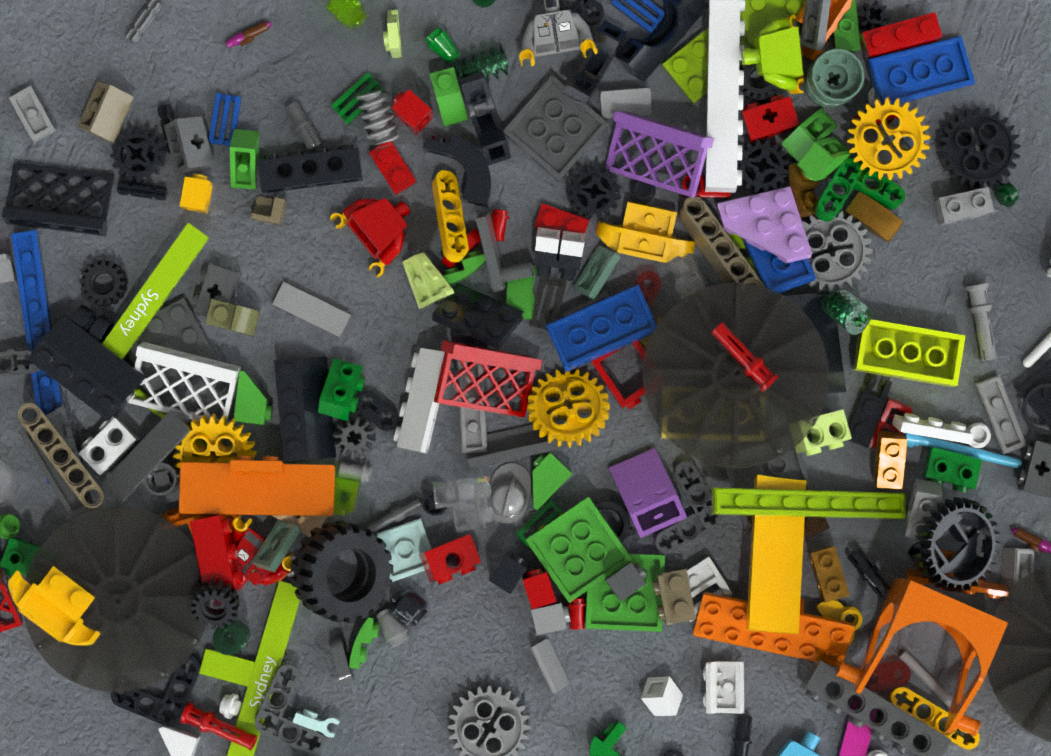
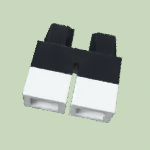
M538 227L534 258L537 276L550 277L551 268L554 267L561 268V279L573 281L576 271L580 269L586 234L563 231L560 254H558L561 230Z

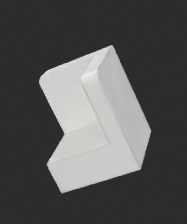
M670 676L649 677L641 699L654 716L677 715L683 694Z

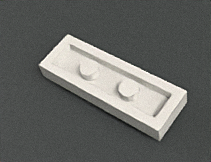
M905 413L904 416H894L892 425L900 432L967 444L972 443L974 434L966 429V425L963 423L952 421L950 425L932 417H928V420L919 419V416Z

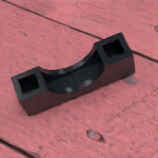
M663 0L665 14L658 30L645 39L630 37L614 57L629 74L645 82L709 7L704 0Z

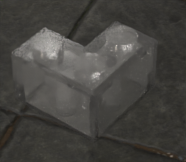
M489 476L433 483L435 507H453L456 532L495 527Z

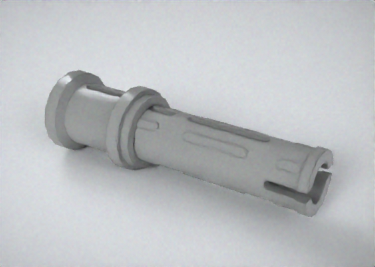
M988 283L966 287L971 300L969 310L971 314H974L981 361L997 359L989 313L992 304H989Z

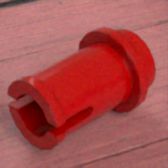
M493 209V213L490 215L497 241L504 242L506 222L510 217L507 216L508 211Z
M577 597L570 603H566V606L569 607L571 621L569 622V629L572 630L585 629L584 606H586V602H584L583 597Z

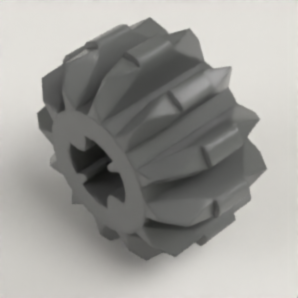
M360 417L355 418L354 425H352L350 418H348V421H346L347 428L342 424H338L337 427L343 433L333 434V437L341 438L342 440L334 444L335 448L345 446L340 454L344 456L350 450L349 458L351 460H354L356 451L361 459L365 458L362 449L372 453L373 449L367 446L368 442L372 444L377 442L374 438H368L369 435L376 433L375 429L365 430L370 424L369 421H365L360 427ZM352 432H355L357 435L361 434L362 439H358L360 441L358 445L349 442L348 438L352 437L350 435Z

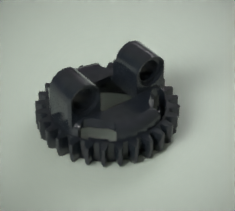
M953 497V500L946 498L944 504L936 503L937 510L929 509L930 517L923 516L926 522L925 525H918L922 535H915V538L920 540V542L911 546L908 550V556L919 572L922 573V576L929 578L928 583L935 584L936 588L948 592H962V590H970L971 586H978V580H986L984 573L992 572L989 566L990 564H996L993 556L994 554H999L995 550V545L1000 544V542L995 540V536L1000 532L993 530L997 523L991 521L993 515L988 513L987 508L981 506L979 502L963 497L962 499ZM947 530L957 541L964 542V545L948 561L935 543ZM979 534L985 535L986 538L982 539L981 552L984 553L983 557L976 555L977 537ZM943 573L954 574L955 577H948Z

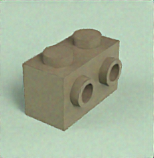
M97 81L77 127L100 139L114 143L121 131L123 120L131 108L133 96L112 85Z

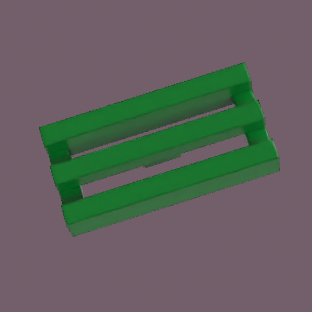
M369 73L364 75L331 105L347 125L353 122L365 110L357 108L350 116L347 117L345 115L360 101L356 97L344 108L340 109L339 107L368 81L371 84L358 95L370 92L374 88L376 90L383 89Z
M552 499L515 534L531 551L532 549L522 534L550 507L554 511L529 536L538 531L539 527L548 524L557 514L564 513Z

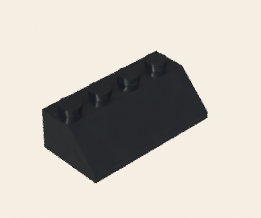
M66 315L41 339L28 358L30 362L107 421L118 417L146 378L145 375Z
M327 357L274 360L283 462L336 458L333 417L318 413L319 400L329 374Z

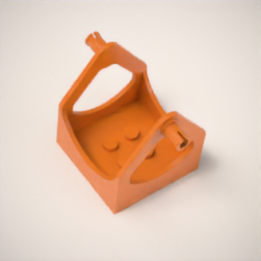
M894 578L891 589L887 594L871 632L861 668H856L841 661L836 676L854 683V692L860 694L887 649L893 635L898 630L917 622H934L951 635L958 646L962 659V668L957 679L945 724V732L951 734L957 728L975 737L979 731L981 721L966 716L964 713L985 679L1008 622L914 581ZM890 622L886 634L873 654L881 627ZM977 654L980 670L962 698L969 668Z

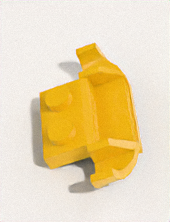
M628 201L623 225H612L600 220L597 222V236L608 247L617 253L667 263L692 255L696 245L694 240H684L677 238V236H672L677 211Z
M54 566L38 586L34 583L30 585L22 578L19 571H16L9 579L10 594L19 609L18 611L57 641L71 645H91L101 634L97 630H91L83 625L84 621L80 618L95 597Z

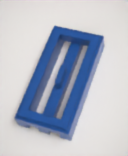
M613 0L611 2L613 7L650 35L664 18L665 12L649 0L638 1L658 15L657 18L633 0L623 1L653 23L651 26L620 4L621 0Z
M216 93L208 140L209 144L230 147L233 131L238 126L242 100L240 96L235 97ZM221 100H223L225 103L219 139H215ZM230 102H235L229 141H226L225 134Z

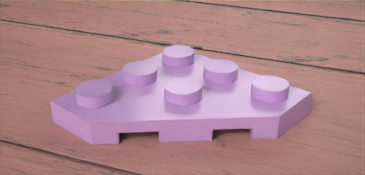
M791 187L717 204L720 221L726 232L732 235L734 233L746 239L747 243L762 251L766 250L778 256L777 259L785 263L811 258L812 252Z

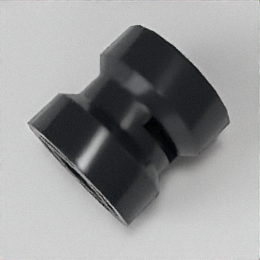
M433 490L424 495L422 506L429 515L438 516L446 511L448 500L444 493Z

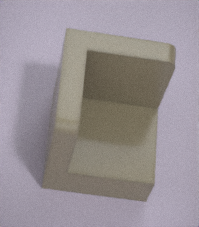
M258 196L254 213H251L250 219L282 227L287 201L277 197L271 199Z

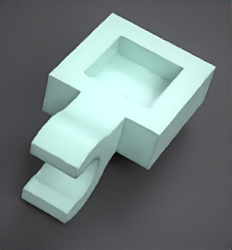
M305 708L303 712H296L293 723L322 732L327 737L332 738L335 736L334 732L328 730V724L334 723L339 725V719L330 717L322 720L317 718L318 713Z

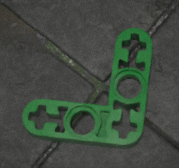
M847 158L836 170L814 210L820 220L825 222L833 220L853 188L869 196L885 208L895 210L904 202L906 197L905 191L902 187L884 176L880 180L876 171L869 176L870 168L868 166L861 170L860 167L863 163L860 161L854 162V158ZM848 167H851L853 169L848 179L843 178ZM873 179L877 183V188H868L865 180ZM835 184L841 185L845 193L843 195L836 194L832 186ZM884 187L885 190L880 194V190ZM892 193L896 195L894 201L890 199ZM829 200H831L834 203L832 204L829 212L827 213L824 211V209Z

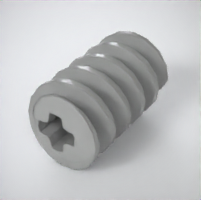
M384 89L370 91L356 97L357 100L365 101L364 104L359 106V109L367 110V113L361 116V118L370 120V123L365 125L364 129L372 130V133L366 136L367 139L375 140L371 145L386 143L399 137L398 132H391V130L396 128V123L388 122L394 117V114L385 112L391 108V104L383 102L389 98L388 93H380Z

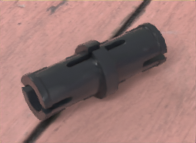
M860 548L847 557L860 573V579L867 582L878 598L891 589L878 573V567L871 564Z

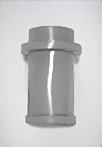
M341 462L339 478L361 480V483L369 482L371 479L372 467L367 466L366 463L362 466Z

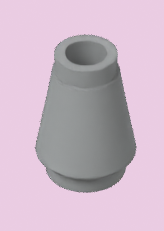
M389 608L376 615L386 644H390L394 648L409 639L408 630L391 615Z

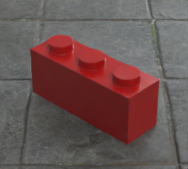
M936 12L862 32L860 35V45L866 62L871 58L938 42L942 37Z
M222 514L190 521L202 582L207 581L209 585L210 579H215V583L218 584L220 579L224 580L223 585L225 586L227 583H230L232 585L231 590L233 588H236V590L242 589L243 575L241 570L237 569L235 559L238 558L236 545L232 544L231 541L232 524L230 519H227L226 515Z

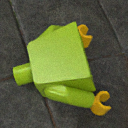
M792 15L784 19L773 20L760 31L759 37L754 39V49L742 50L741 59L743 65L756 64L757 75L764 76L765 81L780 89L788 90L791 94L804 93V91H801L798 85L803 83L804 79H794L803 75L799 26H793L792 19L796 18V16Z

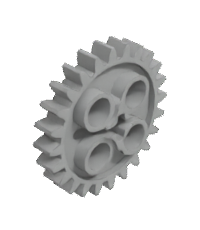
M841 211L838 217L829 222L820 219L816 220L811 215V224L802 222L808 242L813 237H819L823 241L822 246L819 248H812L810 246L812 254L827 252L828 246H832L833 250L849 244L853 245L851 249L837 250L834 257L826 253L813 259L807 258L816 276L815 280L810 282L811 288L818 283L819 291H822L824 286H828L829 292L832 293L834 286H838L841 292L843 291L844 283L850 288L853 287L851 279L854 278L859 282L861 281L859 272L867 273V269L863 264H871V259L865 257V255L872 254L873 249L866 248L871 243V239L863 238L868 231L867 229L859 231L861 222L859 221L853 225L852 215L845 220L843 219V211ZM838 230H842L847 234V239L843 242H838L833 238V234ZM845 254L851 255L854 263L850 266H844L839 261L840 257ZM819 261H825L828 263L829 269L824 273H820L815 269V264Z
M488 685L487 692H483L482 688L478 686V694L476 695L471 690H468V700L461 696L459 699L463 705L454 704L453 706L458 713L449 715V718L454 720L455 723L448 725L449 729L455 730V733L449 735V739H457L453 749L462 748L459 756L466 754L469 756H509L511 754L519 756L516 750L517 747L525 749L521 739H529V736L523 733V731L531 729V725L524 724L523 722L529 718V715L521 714L526 706L516 705L519 697L511 700L510 690L505 695L501 694V686L497 688L496 692H492L491 685ZM483 702L489 703L492 707V712L487 716L480 715L477 710L478 705ZM501 707L502 711L493 726L496 730H490L482 745L478 747L476 744L485 730V726L482 724L484 722L489 723L496 709ZM505 715L511 716L514 720V725L509 729L502 728L499 723L501 717ZM468 725H475L479 729L478 736L469 738L465 734V728ZM490 738H497L501 742V747L499 750L492 751L488 749L487 741Z

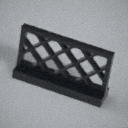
M14 162L6 207H3L2 218L9 225L106 237L108 228L106 224L114 175ZM19 170L30 171L34 178L22 186L18 181ZM48 173L55 174L59 181L47 189L40 179ZM72 177H80L84 184L72 192L65 182ZM97 180L107 181L106 189L98 195L90 186ZM38 181L45 191L32 199L26 189ZM63 184L70 194L57 202L51 192ZM88 188L94 195V198L82 205L76 195ZM22 192L30 200L22 207L13 206L14 198ZM49 195L55 204L47 210L40 209L36 203ZM73 198L80 208L73 213H66L61 206ZM98 201L103 207L101 217L90 216L86 209Z

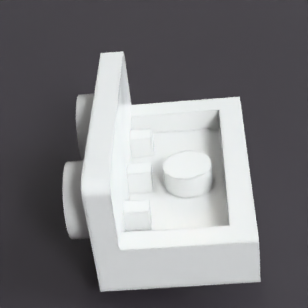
M706 662V667L703 670V679L706 682L703 703L706 707V713H744V662Z

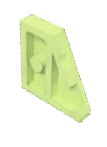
M398 9L388 10L387 13L388 31H383L384 46L386 51L391 52L392 58L402 57Z
M424 252L402 262L419 309L428 307L454 294L451 286Z

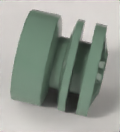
M832 49L824 52L807 68L804 75V89L808 98L822 108L842 106L861 90L864 83V69L861 61L853 53L844 49ZM834 78L836 82L829 85L827 80Z

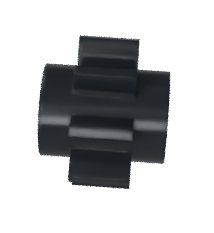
M877 0L870 7L867 3H864L862 7L865 13L860 12L857 15L863 21L860 27L866 26L870 30L876 27H883L882 21L890 19V16L885 15L884 12L887 6H879ZM876 13L878 15L877 19H869L870 14Z

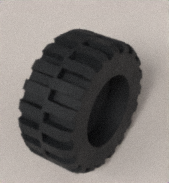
M345 521L324 523L322 525L323 529L316 527L311 530V536L309 538L305 536L301 540L302 547L300 550H295L293 556L296 557V561L291 563L290 570L294 572V577H291L292 586L298 588L295 590V595L308 610L333 622L341 623L344 621L352 623L356 621V618L362 620L368 617V611L375 612L379 608V601H384L388 595L385 592L387 587H391L392 579L389 578L390 574L393 573V565L389 563V560L392 559L391 553L385 549L386 543L369 529ZM352 549L357 559L356 576L348 588L340 593L332 594L327 585L329 565L339 553Z

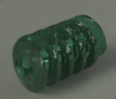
M501 44L499 45V52L494 47H490V55L482 50L480 52V59L474 53L471 54V62L463 57L462 66L455 60L453 61L459 79L483 71L488 83L490 82V74L496 79H499L500 70L506 76L508 75L509 65Z
M837 289L828 294L822 301L824 313L852 335L862 333L871 320L872 313L870 308L846 289Z
M232 620L231 625L228 626L225 623V628H216L212 641L218 652L223 655H233L248 646L251 634L246 624L241 621ZM234 633V641L230 643L228 641L230 639L228 634Z

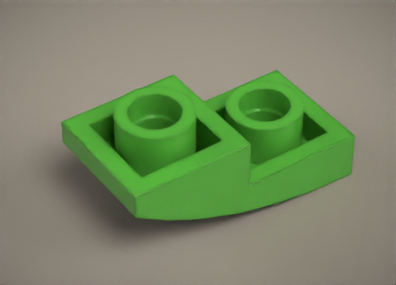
M480 251L466 254V259L462 260L464 270L459 271L458 267L444 271L445 275L443 278L450 286L464 281L483 267L486 263L485 254H481Z
M532 265L534 270L533 277L507 282L506 304L524 311L523 319H532L535 302L533 288L536 273L534 265Z
M369 617L361 627L352 648L349 668L359 669L361 663H366L367 648L362 646L363 643L372 644L373 638H378L379 623H375V617Z

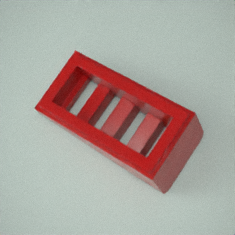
M888 397L869 446L876 449L878 431H881L883 427L900 432L892 423L886 421L887 417L894 420V416L897 415L890 412L891 408L903 412L902 416H904L905 413H912L913 409L911 406Z

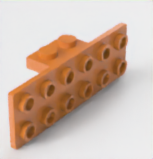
M237 456L236 460H230V463L182 462L180 465L179 512L181 514L333 516L335 466L283 464L282 461H278V457L264 456L262 461H252L251 456Z
M708 592L703 593L693 635L696 637L809 661H822L828 665L838 667L841 661L845 659L854 624L804 613L803 598L800 599L799 634L746 631L748 601Z

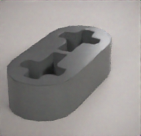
M342 637L329 639L330 650L341 686L354 683L352 669L349 668L350 662Z

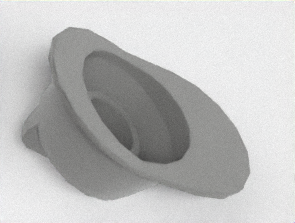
M508 463L502 465L495 471L491 480L487 497V509L493 519L500 523L510 524L518 521L524 515L527 508L532 480L529 472L519 464Z

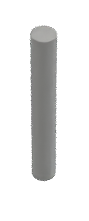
M906 650L903 651L899 658L950 708L953 697Z

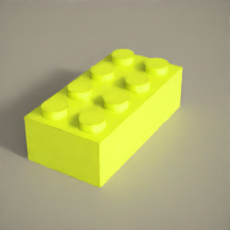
M864 318L860 321L852 370L955 387L958 386L965 335Z

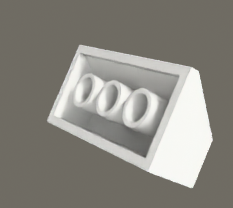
M420 348L419 353H414L411 367L415 368L413 378H408L405 392H409L407 402L402 403L399 415L404 418L402 426L396 427L394 441L398 442L397 447L428 454L439 403L434 402L445 353L443 351Z

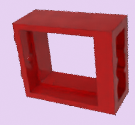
M639 341L631 344L655 379L626 399L620 394L600 364L622 348L590 361L621 409L627 406L630 410L642 402L639 397L647 392L651 396L663 388L660 383L665 379Z

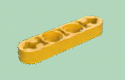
M441 170L432 181V189L444 256L449 261L460 262L467 254L469 246L458 182L452 172ZM443 200L450 201L454 209H447L443 205ZM451 222L455 224L458 231L453 232L449 230L446 223Z
M897 686L890 692V703L948 737L958 746L968 750L975 748L979 744V733L975 737L971 735L973 738L972 742L967 741L963 744L964 739L961 736L955 734L954 739L951 737L957 728L951 734L941 731L938 723L941 718L948 717V712L908 688ZM905 691V698L912 702L914 697L918 699L913 703L911 712L907 711L910 706L906 703L896 704L898 702V699L895 698L897 693L902 694ZM921 704H927L930 708V714L926 718H919L917 716L916 710Z

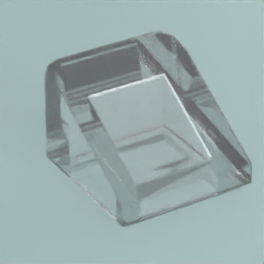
M217 383L213 384L220 397L225 395ZM209 388L198 393L205 406L216 400ZM194 396L191 397L190 400L196 409H201ZM227 397L222 400L224 404H226ZM216 403L207 410L212 415L221 407L219 403Z

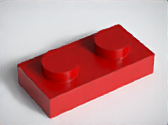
M392 141L383 143L369 152L395 196L417 183Z
M542 203L534 228L537 230L538 227L561 230L560 238H562L563 231L585 234L590 220Z

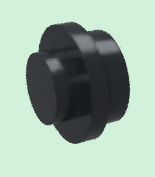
M636 180L631 186L630 193L636 202L648 203L654 198L656 188L654 185Z

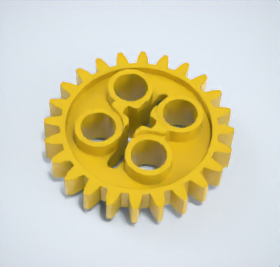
M886 97L885 104L876 99L875 107L869 103L866 104L867 113L862 110L857 112L861 119H852V123L857 127L849 128L848 130L849 133L854 134V137L849 138L847 142L855 144L849 150V153L857 152L858 155L853 161L858 162L862 160L863 164L860 169L863 170L868 166L870 168L869 176L877 171L880 180L884 173H887L889 180H892L894 173H897L901 179L903 177V170L912 174L911 165L920 167L921 164L917 158L925 159L927 157L922 150L930 148L929 144L924 143V140L931 138L930 134L924 133L930 126L929 124H921L925 115L918 117L915 115L918 107L912 110L908 109L909 101L904 106H901L900 98H897L894 104H891L889 97ZM896 115L900 120V125L890 127L886 121L887 116ZM877 119H879L882 122V125L889 136L892 134L895 136L893 144L903 155L902 158H899L897 156L896 151L891 142H884L883 139L886 137L884 131L880 128V126L877 125ZM869 128L876 130L878 139L875 141L868 140L865 136V131ZM904 136L911 137L914 146L906 149L901 146L900 139ZM881 150L889 151L892 155V160L889 162L881 161L879 152Z
M557 369L556 377H552L547 373L546 382L539 379V388L532 387L533 395L528 396V403L530 404L527 405V412L530 413L529 422H534L533 430L540 429V438L548 435V443L557 439L558 447L562 445L563 441H567L569 448H571L572 441H576L581 446L583 438L591 442V433L599 436L598 428H605L604 420L609 419L607 411L610 410V403L607 402L608 394L603 393V385L597 386V378L589 381L588 372L581 377L579 376V369L575 371L574 375L570 374V371H565V374L561 375ZM574 391H580L583 394L580 396H575L571 393ZM553 397L558 399V401L556 402L547 401L549 398ZM581 413H588L590 416L587 418H582L578 415ZM559 419L565 421V423L561 425H558L554 422Z
M215 413L211 415L210 420L205 415H202L200 423L194 418L191 421V426L186 424L190 432L175 447L179 451H176L173 457L180 459L175 467L180 468L182 462L230 463V460H236L237 456H251L254 458L257 451L250 449L254 447L255 441H247L251 433L243 434L241 432L244 427L243 424L235 427V418L228 423L224 414L220 420H217ZM196 439H204L207 442V446H200ZM221 439H229L233 446L224 445Z

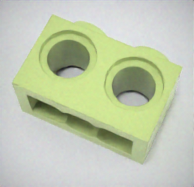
M844 409L789 424L797 454L806 452L807 456L822 452L821 447L828 446L829 450L843 447V441L852 439ZM830 426L833 427L835 431L834 437L829 432ZM807 432L812 435V443L807 439Z

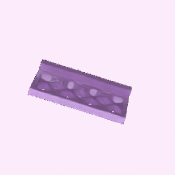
M615 111L613 121H616V126L604 170L609 169L610 172L682 195L695 197L708 148H712L714 138L630 112ZM623 128L628 129L633 137V140L624 145L621 139ZM650 136L655 147L646 152L640 140ZM668 143H673L677 153L667 158L662 147ZM636 144L641 156L632 161L627 149ZM691 149L699 151L696 162L689 165L684 154ZM658 150L663 162L653 167L648 156ZM622 153L627 164L622 168L614 167L616 156ZM680 157L685 169L675 174L670 163ZM644 159L649 171L639 175L634 165ZM666 166L671 178L661 182L656 171ZM688 173L691 179L689 190L682 188L678 178Z

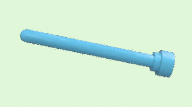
M904 433L907 438V447L910 448L923 445L1013 468H1020L1022 465V461L1018 458L933 437Z

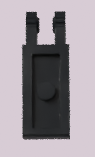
M871 374L864 392L861 393L848 426L852 437L848 441L865 448H869L887 402L885 399L892 385V381L886 380L881 388L879 398L870 395L877 382V376Z

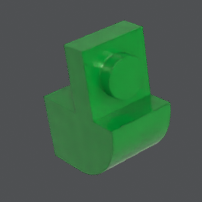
M619 720L615 724L610 722L602 733L605 736L603 740L594 734L589 745L590 756H623L612 747L627 729L626 725Z

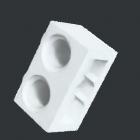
M114 418L111 421L106 420L99 427L101 432L95 438L89 437L81 445L83 450L79 455L101 476H105L140 441L118 418ZM115 429L121 430L123 434L122 440L118 443H114L111 439V433ZM97 447H101L104 450V457L100 461H96L93 457V451Z

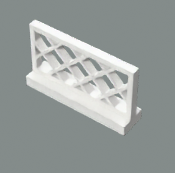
M142 342L137 347L135 369L144 375L141 366L142 362L146 361L152 363L157 372L145 378L142 382L152 396L143 400L135 398V392L128 403L166 413L173 409L185 413L189 419L195 418L200 421L202 416L199 414L201 412H204L207 419L210 420L211 414L207 409L219 403L224 411L223 414L226 415V422H228L237 378L241 370L240 366L147 342ZM169 368L176 369L182 377L173 384H170L163 373ZM195 374L202 376L206 383L205 386L196 391L188 380L189 377ZM160 375L167 387L156 393L149 380ZM184 381L191 394L180 399L173 387ZM218 381L230 383L228 393L221 397L213 387V384ZM209 388L216 400L205 406L198 393ZM169 390L176 403L171 406L163 405L158 396ZM193 396L201 409L194 413L189 412L183 404L184 401ZM227 397L226 404H224L222 400Z

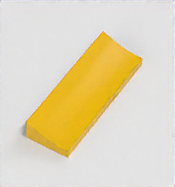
M757 475L754 480V489L806 490L807 481ZM752 516L746 631L799 634L805 517Z

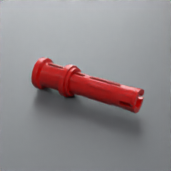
M724 322L712 331L711 334L745 368L744 374L750 376L760 386L762 393L779 378L777 374H773L763 364L764 360L762 358H756L727 328Z
M192 702L186 705L180 718V723L191 724L199 728L202 733L209 731L250 751L255 746L258 738L257 735H253L235 725L216 718L212 711L206 712L195 707ZM223 729H226V730H228V731H230V732H232V733H235V734H237V735H239V736H241V737H237V736H235V735H233V734H231V733H228V732L224 731Z

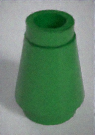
M440 27L436 28L424 40L428 44L426 47L449 64L461 55L446 30L443 31Z

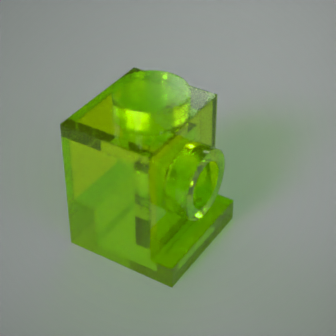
M332 0L326 7L329 14L351 31L355 26L359 28L367 18L361 10L362 5L357 0Z
M335 477L334 514L348 516V512L355 511L361 486L360 482ZM344 492L349 495L347 502L340 500V495Z

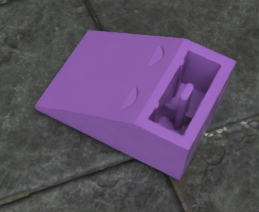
M655 448L609 468L639 538L687 518Z

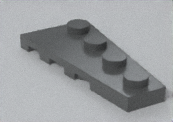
M63 405L47 414L46 417L80 461ZM24 428L21 429L19 433L71 519L88 510L75 496ZM43 430L39 433L38 439L43 443H47L52 439L53 433L49 430ZM63 450L57 451L54 455V460L58 463H64L68 459V453ZM73 471L69 476V480L75 484L82 482L84 474L81 471ZM89 491L85 495V501L93 504Z

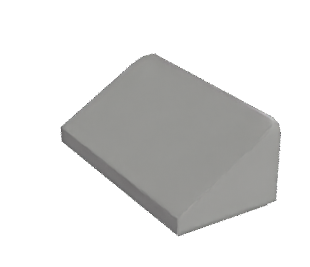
M651 88L601 91V117L603 119L614 118L615 111H625L640 116H652Z
M1003 548L1001 584L1006 585L1009 594L1008 597L1001 596V598L1032 600L1034 549Z
M544 639L532 645L531 650L551 692L556 693L569 684V680L549 639Z

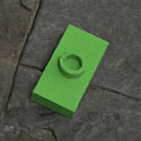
M856 1L851 2V7L838 22L837 29L833 33L834 49H844L849 52L861 51Z

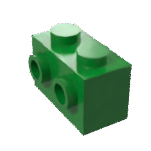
M333 359L319 400L318 413L348 421L350 412L355 413L358 405L357 391L362 392L366 377L362 376L363 366Z
M930 447L922 477L927 478L928 481L941 483V487L943 483L953 485L952 490L967 493L968 489H976L982 459Z
M10 537L0 567L5 568V573L11 576L16 571H19L21 574L30 577V582L39 585L53 566L56 568L55 564L60 562L63 554L17 537Z

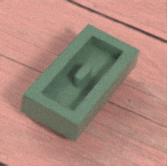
M598 246L573 289L595 300L619 261L620 256L604 247Z
M278 520L255 555L252 563L258 568L275 572L300 533V528L296 524Z

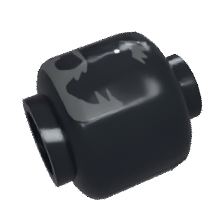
M407 589L404 593L399 590L390 600L393 604L390 608L391 615L404 626H410L411 624L416 626L428 612L425 609L427 602L413 589Z

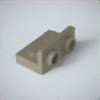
M687 569L656 574L657 580H653L652 583L655 596L660 595L661 605L657 606L660 621L665 620V625H672L674 623L695 620L696 616Z

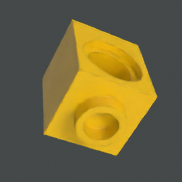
M192 174V178L185 177L180 207L183 210L208 214L213 184L207 180V176Z

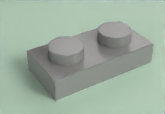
M32 86L9 97L34 143L56 131Z

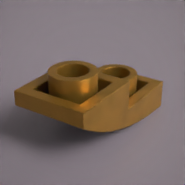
M792 163L789 165V183L800 217L816 216L814 209L818 202V197L813 189L819 185V182L805 177L802 169L797 165L798 163Z
M860 191L845 210L846 215H852L853 219L858 222L860 221L861 224L867 227L869 232L888 243L903 225V221Z

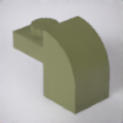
M211 299L205 324L254 337L260 312Z

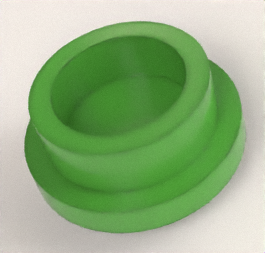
M1 515L0 537L3 539L15 537L20 529L19 520L14 515Z

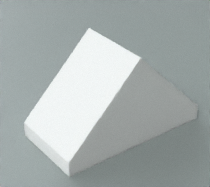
M163 726L158 729L171 756H194L200 736L172 726Z

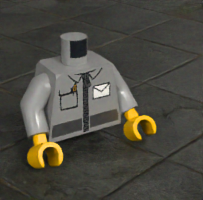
M543 0L546 14L535 15V18L529 22L523 36L519 60L520 65L523 66L525 59H531V66H534V55L537 57L580 49L586 58L587 49L593 48L595 54L598 53V50L593 42L589 25L578 13H572L571 9L560 11L559 0Z

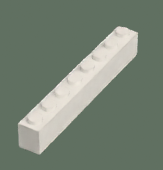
M709 0L706 136L714 138L712 148H708L706 153L705 192L736 193L737 185H742V170H737V160H742V145H738V135L743 134V120H738V110H743V95H739V85L743 86L744 70H739V61H742L741 52L744 50V45H740V36H744L745 21H740V11H745V0Z

